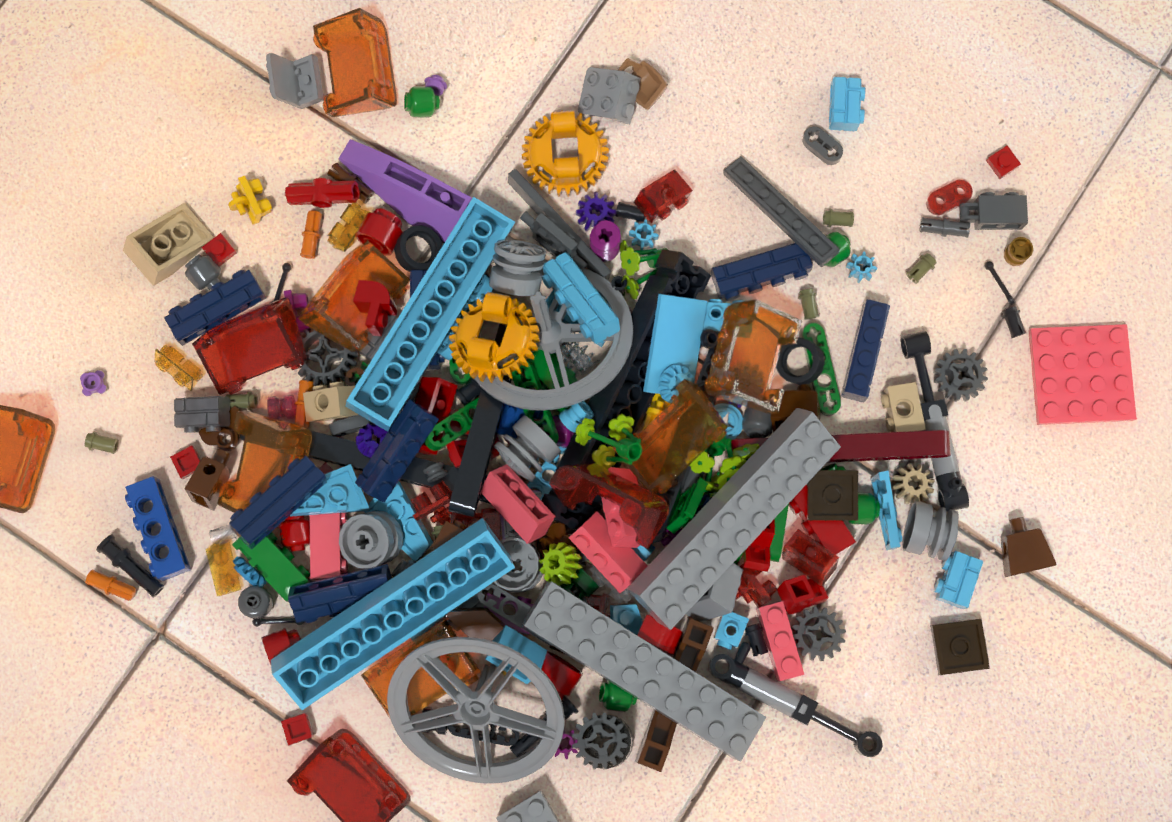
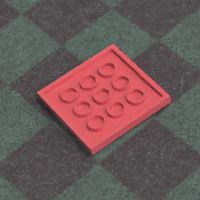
M1127 324L1031 328L1028 330L1037 425L1120 422L1137 419Z

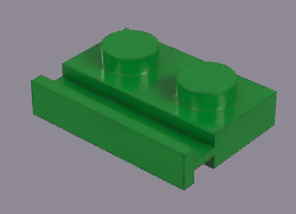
M701 477L696 484L693 483L680 495L666 527L672 533L677 532L681 527L684 528L693 519L708 485V482Z

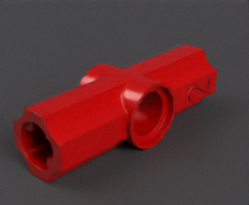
M315 178L311 183H289L285 188V196L289 205H313L319 208L332 207V204L356 203L360 197V190L356 181H332L326 178Z

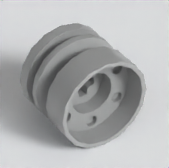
M497 241L494 246L495 254L493 255V261L498 265L491 268L490 287L499 292L517 296H532L536 292H540L542 275L538 270L544 267L545 249L525 241Z
M523 415L512 426L518 437L514 439L507 434L503 436L510 446L507 448L498 441L494 447L498 450L502 460L515 473L532 482L536 477L529 468L532 467L541 473L543 470L537 460L541 458L551 463L561 450L538 425Z
M914 501L904 529L903 551L921 555L925 546L928 545V557L934 558L938 555L939 560L947 561L958 535V511L950 509L946 515V508L940 507L935 517H933L932 505Z
M507 538L500 541L511 556L513 563L522 561L520 565L523 568L521 571L516 570L515 572H513L515 568L494 581V583L498 587L511 592H526L533 589L543 576L539 571L543 564L538 561L543 558L536 547L530 543L527 544L519 538Z

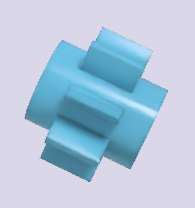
M647 219L641 224L634 222L635 231H629V236L635 237L631 245L637 244L640 246V250L647 246L653 248L652 240H658L659 237L658 234L653 233L656 229V224L650 226L647 224ZM642 232H647L646 239L641 238Z
M865 252L859 257L853 254L851 260L854 263L849 262L846 265V268L851 269L848 277L856 278L858 283L863 278L870 281L872 275L869 272L873 273L877 270L876 266H872L875 258L867 257ZM859 264H863L864 271H860Z

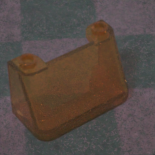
M357 8L313 25L314 43L318 48L326 52L328 57L333 93L327 94L324 97L323 109L326 115L340 117L385 110L397 105L388 34L385 24L380 18L361 8Z
M368 240L343 258L298 316V319L303 324L351 352L361 351L369 342L366 339L369 334L367 333L368 328L365 325L368 313H360L353 302L358 280L376 281L383 284L392 298L397 300L407 291L405 286L410 281L400 269Z
M686 379L675 387L679 391V395L671 397L673 402L641 433L633 434L641 439L642 454L637 461H634L631 465H626L649 493H665L672 486L671 482L713 442L720 441L727 433L725 431L727 424L697 384Z
M0 405V508L17 513H25L33 504L55 434V424L49 418L24 409Z
M237 411L234 429L238 434L245 436L236 479L227 481L221 486L217 505L233 513L239 509L245 510L251 504L250 499L256 493H264L270 487L269 483L277 475L282 477L289 471L287 468L292 461L297 458L301 460L304 456L308 457L312 440V433L309 429L250 411Z
M448 620L436 625L361 674L366 685L389 718L387 694L390 680L396 668L407 655L424 644L444 638L459 637L456 630L448 624ZM469 652L449 653L437 657L466 686H470L479 680L477 675L481 673V670ZM422 667L415 672L408 686L407 700L411 716L416 715L419 711L447 694Z

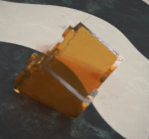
M757 299L733 303L725 309L723 314L722 328L717 336L718 343L711 359L712 365L709 376L705 381L706 393L710 396L767 414H778L784 390L781 388L770 389L781 346L797 343L802 320ZM793 327L792 334L787 338L788 331ZM775 396L773 405H769L770 400Z

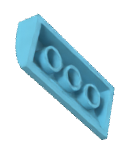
M658 294L644 392L660 394L658 389L660 376L666 368L672 365H682L689 368V372L694 375L692 378L694 384L707 301ZM676 380L674 388L679 390V384L682 381Z

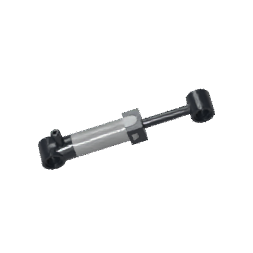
M926 331L902 335L900 342L905 359L912 358L915 360L925 403H921L925 431H949L945 399L934 401L924 360L925 355L931 354L929 335ZM951 435V456L931 458L938 486L939 505L946 508V512L950 509L959 510L969 507V496L965 485L962 483Z
M742 642L734 659L726 654H718L710 660L708 665L709 672L714 678L729 684L803 725L808 726L810 720L819 723L853 741L856 752L862 756L875 757L881 752L883 743L877 733L871 731H859L857 733L817 712L815 709L818 702L744 665L743 663L751 649L750 644ZM721 659L725 660L728 664V671L724 674L718 673L715 669L716 662ZM866 737H870L874 741V746L870 751L864 750L862 742Z

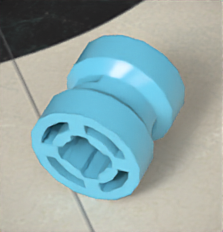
M585 401L571 405L570 409H564L559 414L561 422L574 433L584 418L592 419L594 417L592 409Z

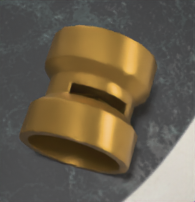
M1024 237L1015 238L1004 250L1005 261L1012 266L1022 265L1033 253L1031 241Z

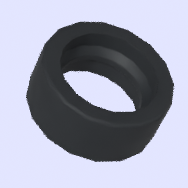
M423 225L412 226L405 230L397 239L394 248L395 258L406 271H426L442 248V241L431 228ZM418 236L428 243L431 249V257L428 261L419 263L410 258L406 250V242L409 238Z
M800 337L784 342L778 349L775 357L776 369L779 375L786 381L798 385L810 384L815 381L822 373L825 364L824 354L820 347L814 342ZM803 347L811 352L813 364L808 373L797 376L788 370L787 358L793 349Z

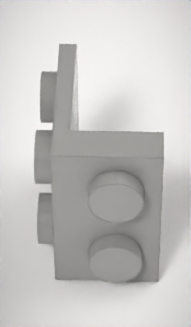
M274 53L266 55V68L270 83L269 90L274 99L299 109L324 101L317 56L311 54L296 61H291Z
M589 67L584 79L578 112L583 115L610 118L630 125L641 78L625 71Z

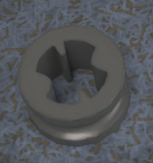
M438 462L423 470L424 474L428 475V483L439 480L448 474V471L443 469V462Z

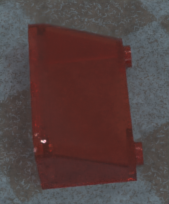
M288 297L221 323L206 331L192 343L219 395L227 392L230 395L237 393L243 389L242 384L247 380L282 366L284 368L290 367L291 370L298 369L305 364L304 360L307 358L295 312Z
M595 463L562 466L555 472L549 482L561 503L572 510L575 508V504L579 502L591 504L596 495L621 506L619 513L622 521L634 528L637 534L636 542L647 549L669 514V506L664 498Z
M343 728L324 740L287 780L293 790L299 795L308 796L314 792L341 822H391L411 801V797L403 785L351 731Z

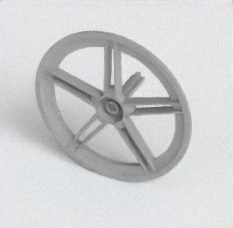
M543 268L541 270H538V272L541 273V275L543 276ZM588 269L582 271L619 318L620 330L618 333L603 340L613 341L608 354L594 371L581 380L569 385L560 345L563 342H591L592 339L590 337L586 339L582 333L571 334L572 332H581L580 324L562 323L567 312L566 305H562L560 312H555L559 303L554 298L548 309L545 296H542L541 292H536L535 296L530 297L534 311L532 317L536 318V325H538L540 331L538 333L540 342L536 344L538 349L544 351L555 389H525L514 386L504 380L501 382L498 377L494 378L493 383L489 381L488 376L483 382L477 376L475 381L495 399L505 404L528 410L560 409L592 397L617 376L624 366L632 347V316L622 294L615 290L616 287L612 288L611 283L599 274ZM495 289L492 290V293H497V294H502V295H505V294H506V293L499 292V291H497V290H495ZM553 353L557 354L564 387L561 388L550 354ZM512 354L499 361L497 364L499 369H502V364L507 363L511 359L515 361L519 359L517 354Z
M452 637L432 641L407 655L400 662L390 680L387 705L391 722L398 736L407 748L424 763L451 777L476 783H504L518 780L542 768L554 756L562 740L565 724L564 709L555 686L548 676L530 659L500 643L473 637ZM456 652H474L489 655L503 661L496 670L494 664L490 666L485 664L476 689L472 691L437 657ZM508 663L512 665L496 689L491 692L494 680ZM422 667L457 704L411 716L407 700L408 686L411 678ZM516 669L527 676L539 691L546 708L547 721L495 705L494 699ZM458 723L469 725L476 762L461 759L443 751L426 738L421 731ZM488 724L537 736L541 739L529 752L518 758L492 763ZM477 730L483 732L486 763L482 761Z

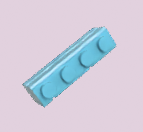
M564 252L557 256L555 260L552 259L544 263L542 280L548 289L553 288L556 300L560 305H566L570 319L573 322L576 320L579 322L580 331L586 339L590 337L594 343L598 344L607 337L619 332V318L568 253Z

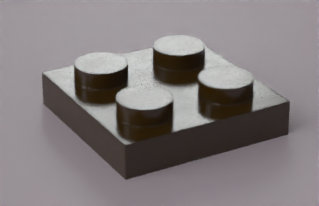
M819 470L807 483V520L858 521V470Z
M982 619L930 625L938 675L990 669Z

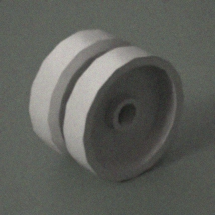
M372 511L353 516L343 524L339 533L340 550L347 562L356 568L368 569L391 562L399 555L403 546L401 526L392 515L384 511Z

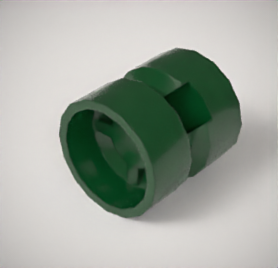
M581 568L576 571L578 578L571 577V584H563L559 587L584 602L583 597H590L599 586ZM573 585L578 590L574 594L569 590Z

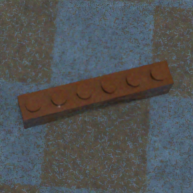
M691 618L687 619L673 658L696 672L714 627ZM654 710L635 762L662 772L677 723Z

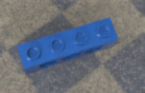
M152 476L126 486L128 494H125V500L129 508H133L135 514L133 523L137 531H141L143 537L141 546L144 553L149 554L151 560L149 569L152 576L157 577L158 580L165 581L190 571L191 568L160 479ZM147 501H152V510L145 513L143 510L144 504ZM159 523L161 531L158 535L153 536L151 529L153 525ZM167 546L169 554L166 558L161 559L159 551L162 547Z

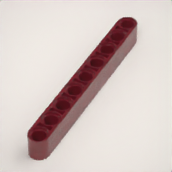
M948 430L832 435L841 448L827 463L950 457V433ZM768 438L733 439L731 443L732 451L745 444H759L761 447Z

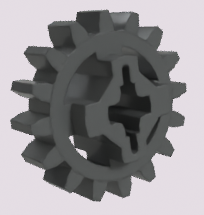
M954 349L951 355L949 353L943 355L944 360L939 359L936 364L940 368H936L933 373L939 375V377L934 380V383L941 384L938 391L945 390V398L953 395L954 402L959 401L961 397L966 402L970 399V395L975 398L979 395L978 391L984 390L985 386L981 383L988 380V377L983 376V373L988 369L986 367L981 368L980 364L984 361L983 359H974L976 356L975 352L969 356L967 355V349H963L960 354L957 349ZM956 360H961V361H963V363H961V364H956V363H954V362H953V363H951V362H952V361H956ZM959 371H961V372L963 373V375H962L963 379H959V378H958V376H959V373H958V372H959ZM962 386L970 388L968 390H957Z
M813 607L812 614L807 609L804 610V618L800 616L795 618L799 625H792L791 627L793 630H796V634L793 635L794 639L798 641L796 647L803 649L800 655L805 656L809 653V660L811 661L816 656H818L819 661H824L825 655L832 659L834 657L833 650L836 652L841 651L838 643H845L846 641L840 637V634L846 632L845 629L839 628L843 621H835L836 613L833 612L828 615L827 608L825 607L821 613L817 607ZM817 617L814 625H805L808 620ZM828 622L832 625L834 633L830 632L827 627ZM821 628L820 633L828 637L819 638L817 641L816 635L809 631ZM802 635L808 638L810 642L809 647L805 644ZM823 643H832L826 650L819 651Z
M593 713L592 720L589 721L587 717H583L584 725L577 724L575 726L579 734H572V738L577 740V743L572 745V749H579L575 757L580 758L583 756L585 758L584 766L591 762L594 770L598 764H601L603 770L607 769V762L614 766L617 764L616 756L623 758L624 755L620 749H625L628 746L622 742V739L626 738L627 734L620 733L623 724L616 726L614 724L615 716L609 721L607 720L606 713H603L601 718H598L597 714ZM601 724L610 727L614 733H608L603 730ZM591 726V736L582 739L585 730ZM597 734H600L601 738L610 739L603 743L602 748H599L598 744L590 743L596 739ZM617 743L614 752L608 756L607 748L609 745ZM585 749H591L596 752L597 758L590 756Z

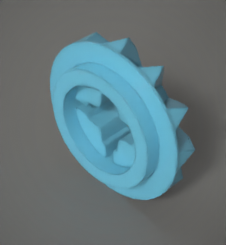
M672 365L663 371L659 379L658 389L661 397L666 402L677 404L685 402L687 396H691V388L695 385L692 382L694 375L689 372V368L682 365ZM676 380L682 381L679 384V390L674 388Z
M720 403L715 405L706 427L707 433L719 430L720 423L717 420H722L729 414L727 423L731 427L725 426L721 431L726 434L727 439H735L742 431V414L731 404Z

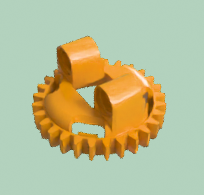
M563 110L561 112H551L550 120L544 115L543 124L535 121L537 129L529 128V133L532 137H524L525 142L528 144L522 145V150L526 152L521 154L523 160H528L523 163L525 169L530 168L527 171V176L535 175L532 179L533 184L541 181L539 186L541 190L548 186V194H551L553 189H556L558 197H560L562 191H566V195L569 197L570 190H574L576 195H579L580 187L587 192V183L595 186L594 177L597 179L602 178V174L599 171H606V166L602 163H608V157L605 154L609 153V148L603 147L607 145V139H600L603 136V130L596 132L598 124L595 123L590 126V117L583 121L582 113L575 118L574 111ZM576 137L579 161L578 157H564L554 159L553 163L551 140ZM595 162V168L593 169L591 167V169L584 175L585 180H583L581 176L582 173L588 168V166L591 163ZM537 166L542 167L553 177L552 183H550V178L542 171L538 172Z
M487 292L483 303L477 299L476 307L468 304L470 310L468 313L461 310L463 318H456L455 321L458 326L450 328L454 334L449 336L452 342L449 348L453 352L451 356L456 360L455 363L465 374L469 373L473 379L478 376L482 382L487 376L491 383H493L495 377H498L503 382L504 375H508L512 379L513 371L521 374L520 366H529L526 360L527 358L534 359L531 351H538L536 343L540 342L538 335L540 331L538 325H536V318L532 317L531 310H527L524 303L519 305L516 298L511 300L510 296ZM484 320L507 324L500 347L493 340L478 338ZM510 354H517L519 359L516 361L511 359L507 363L502 364L503 368L499 369L497 364L500 360L508 357Z

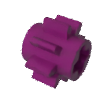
M564 730L562 739H565L566 736L569 737L571 748L561 750L558 747L555 757L560 753H564L565 759H568V752L578 753L576 749H572V745L577 743V740L572 738L574 730L569 734H565Z

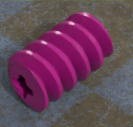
M605 220L600 221L591 230L590 249L602 262L613 260L619 253L621 234L618 226L611 221Z

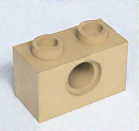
M344 382L330 383V388H327V385L314 386L313 391L303 393L306 422L328 421L358 415L356 412L345 407L346 400L355 386H345Z
M916 382L886 387L883 394H881V403L883 409H887V431H925L926 428ZM897 405H902L907 409V416H901L897 413Z

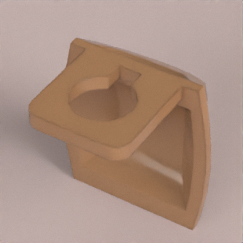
M627 58L618 71H624L627 67L632 66V75L641 78L636 102L646 110H649L662 96L668 84L662 75L647 62L642 60L641 63Z

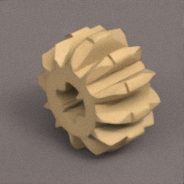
M912 463L907 464L906 469L900 467L898 469L900 475H894L892 478L895 482L899 483L892 486V490H900L896 498L899 499L905 496V504H909L911 499L913 502H920V499L927 501L929 499L927 493L931 494L934 492V489L928 485L935 482L933 478L927 479L926 477L930 474V470L922 473L921 464H918L914 470ZM912 480L914 483L917 482L918 486L914 488L909 486L908 482Z

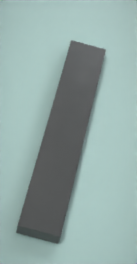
M740 156L723 170V174L821 268L839 254L840 249L743 157Z
M513 169L508 173V184L538 216L542 213L546 217L553 218L564 233L568 232L576 239L578 244L576 253L583 261L588 263L586 268L609 280L611 270L519 171Z

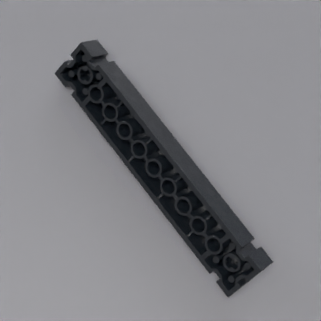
M662 249L654 266L657 272L655 276H649L631 313L633 341L629 356L617 376L600 392L593 395L588 402L589 407L594 413L592 418L595 422L594 432L616 442L618 441L615 437L609 436V431L611 430L609 422L612 419H617L620 414L632 417L634 419L632 434L635 436L655 393L644 392L643 389L658 294L696 299L698 292H704L711 275L700 266H694V261L682 252ZM576 433L573 434L549 483L553 487L550 494H544L541 500L556 516L554 521L565 524V528L572 532H575L593 515L595 509L600 510L603 505L597 478L603 472L595 469L592 454L598 450L600 445L611 446L595 438H591L585 445H581L575 441ZM611 446V447H613L614 450H615V455H614V456H615V457H620V456L618 455V453L616 452V447ZM616 462V464L611 467L620 468L622 462Z

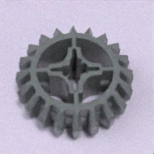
M325 322L322 323L321 329L316 324H313L312 328L314 331L311 333L308 329H304V333L307 336L305 338L302 336L297 337L301 345H293V348L299 351L292 354V358L298 360L293 364L296 369H300L298 375L300 377L305 376L307 382L313 380L314 386H319L322 381L323 385H327V388L329 381H332V383L338 382L337 378L339 377L342 381H345L344 373L351 369L349 365H357V362L351 359L358 356V352L352 350L357 347V344L351 341L352 335L350 333L345 334L346 330L343 327L337 330V326L334 323L330 325L329 329ZM329 338L340 341L344 350L339 351L337 348H331ZM319 340V345L315 349L309 350L310 346ZM327 350L330 355H326L324 363V360L320 355H324L325 351ZM343 358L340 365L331 371V365ZM307 360L319 362L322 373L311 370Z

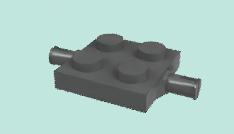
M527 211L522 214L520 220L530 227L533 232L532 238L555 258L566 252L581 271L587 267L588 263L583 261L576 253L578 245L576 239L570 233H564L553 218L546 217L541 213L534 219Z

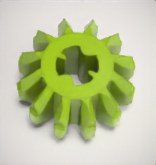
M561 542L558 545L550 544L549 550H543L545 557L538 561L543 564L539 571L545 574L544 579L547 582H553L560 586L571 584V577L578 578L576 571L583 567L577 563L582 558L579 554H576L577 549Z

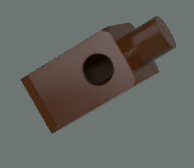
M806 384L799 385L797 390L783 391L771 414L773 433L796 408L811 411L820 420L818 393L811 391L810 386Z
M217 449L212 459L206 456L202 457L184 488L192 502L210 510H215L230 478V472L226 466L231 456L229 453Z
M1024 517L1009 520L1013 534L1001 537L1005 577L1057 565L1040 528L1027 530Z

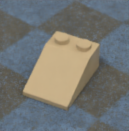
M183 203L128 235L123 251L154 286L173 275L202 251V247L214 237Z

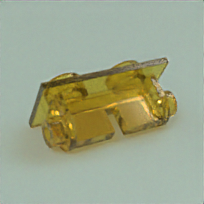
M358 203L348 204L340 217L346 224L343 226L337 222L327 235L329 237L327 242L333 245V248L345 252L354 243L355 233L367 213L371 212L360 209L361 206Z
M164 345L160 351L156 349L154 360L156 366L162 372L169 373L179 386H185L188 390L192 391L193 381L198 382L203 377L201 369L189 360L181 365L180 362L184 359V356L172 346Z
M230 542L221 545L220 543L213 544L210 548L205 549L217 597L242 590L238 573L234 569V557Z

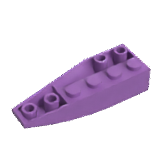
M351 139L338 158L343 165L358 176L365 185L373 190L411 226L423 225L431 228L438 234L443 243H445L472 200V197L427 173Z

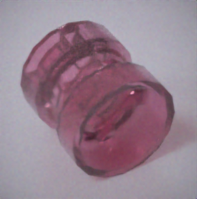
M285 395L284 398L269 396L267 399L269 419L272 421L279 420L281 417L295 419L296 405H294V395Z

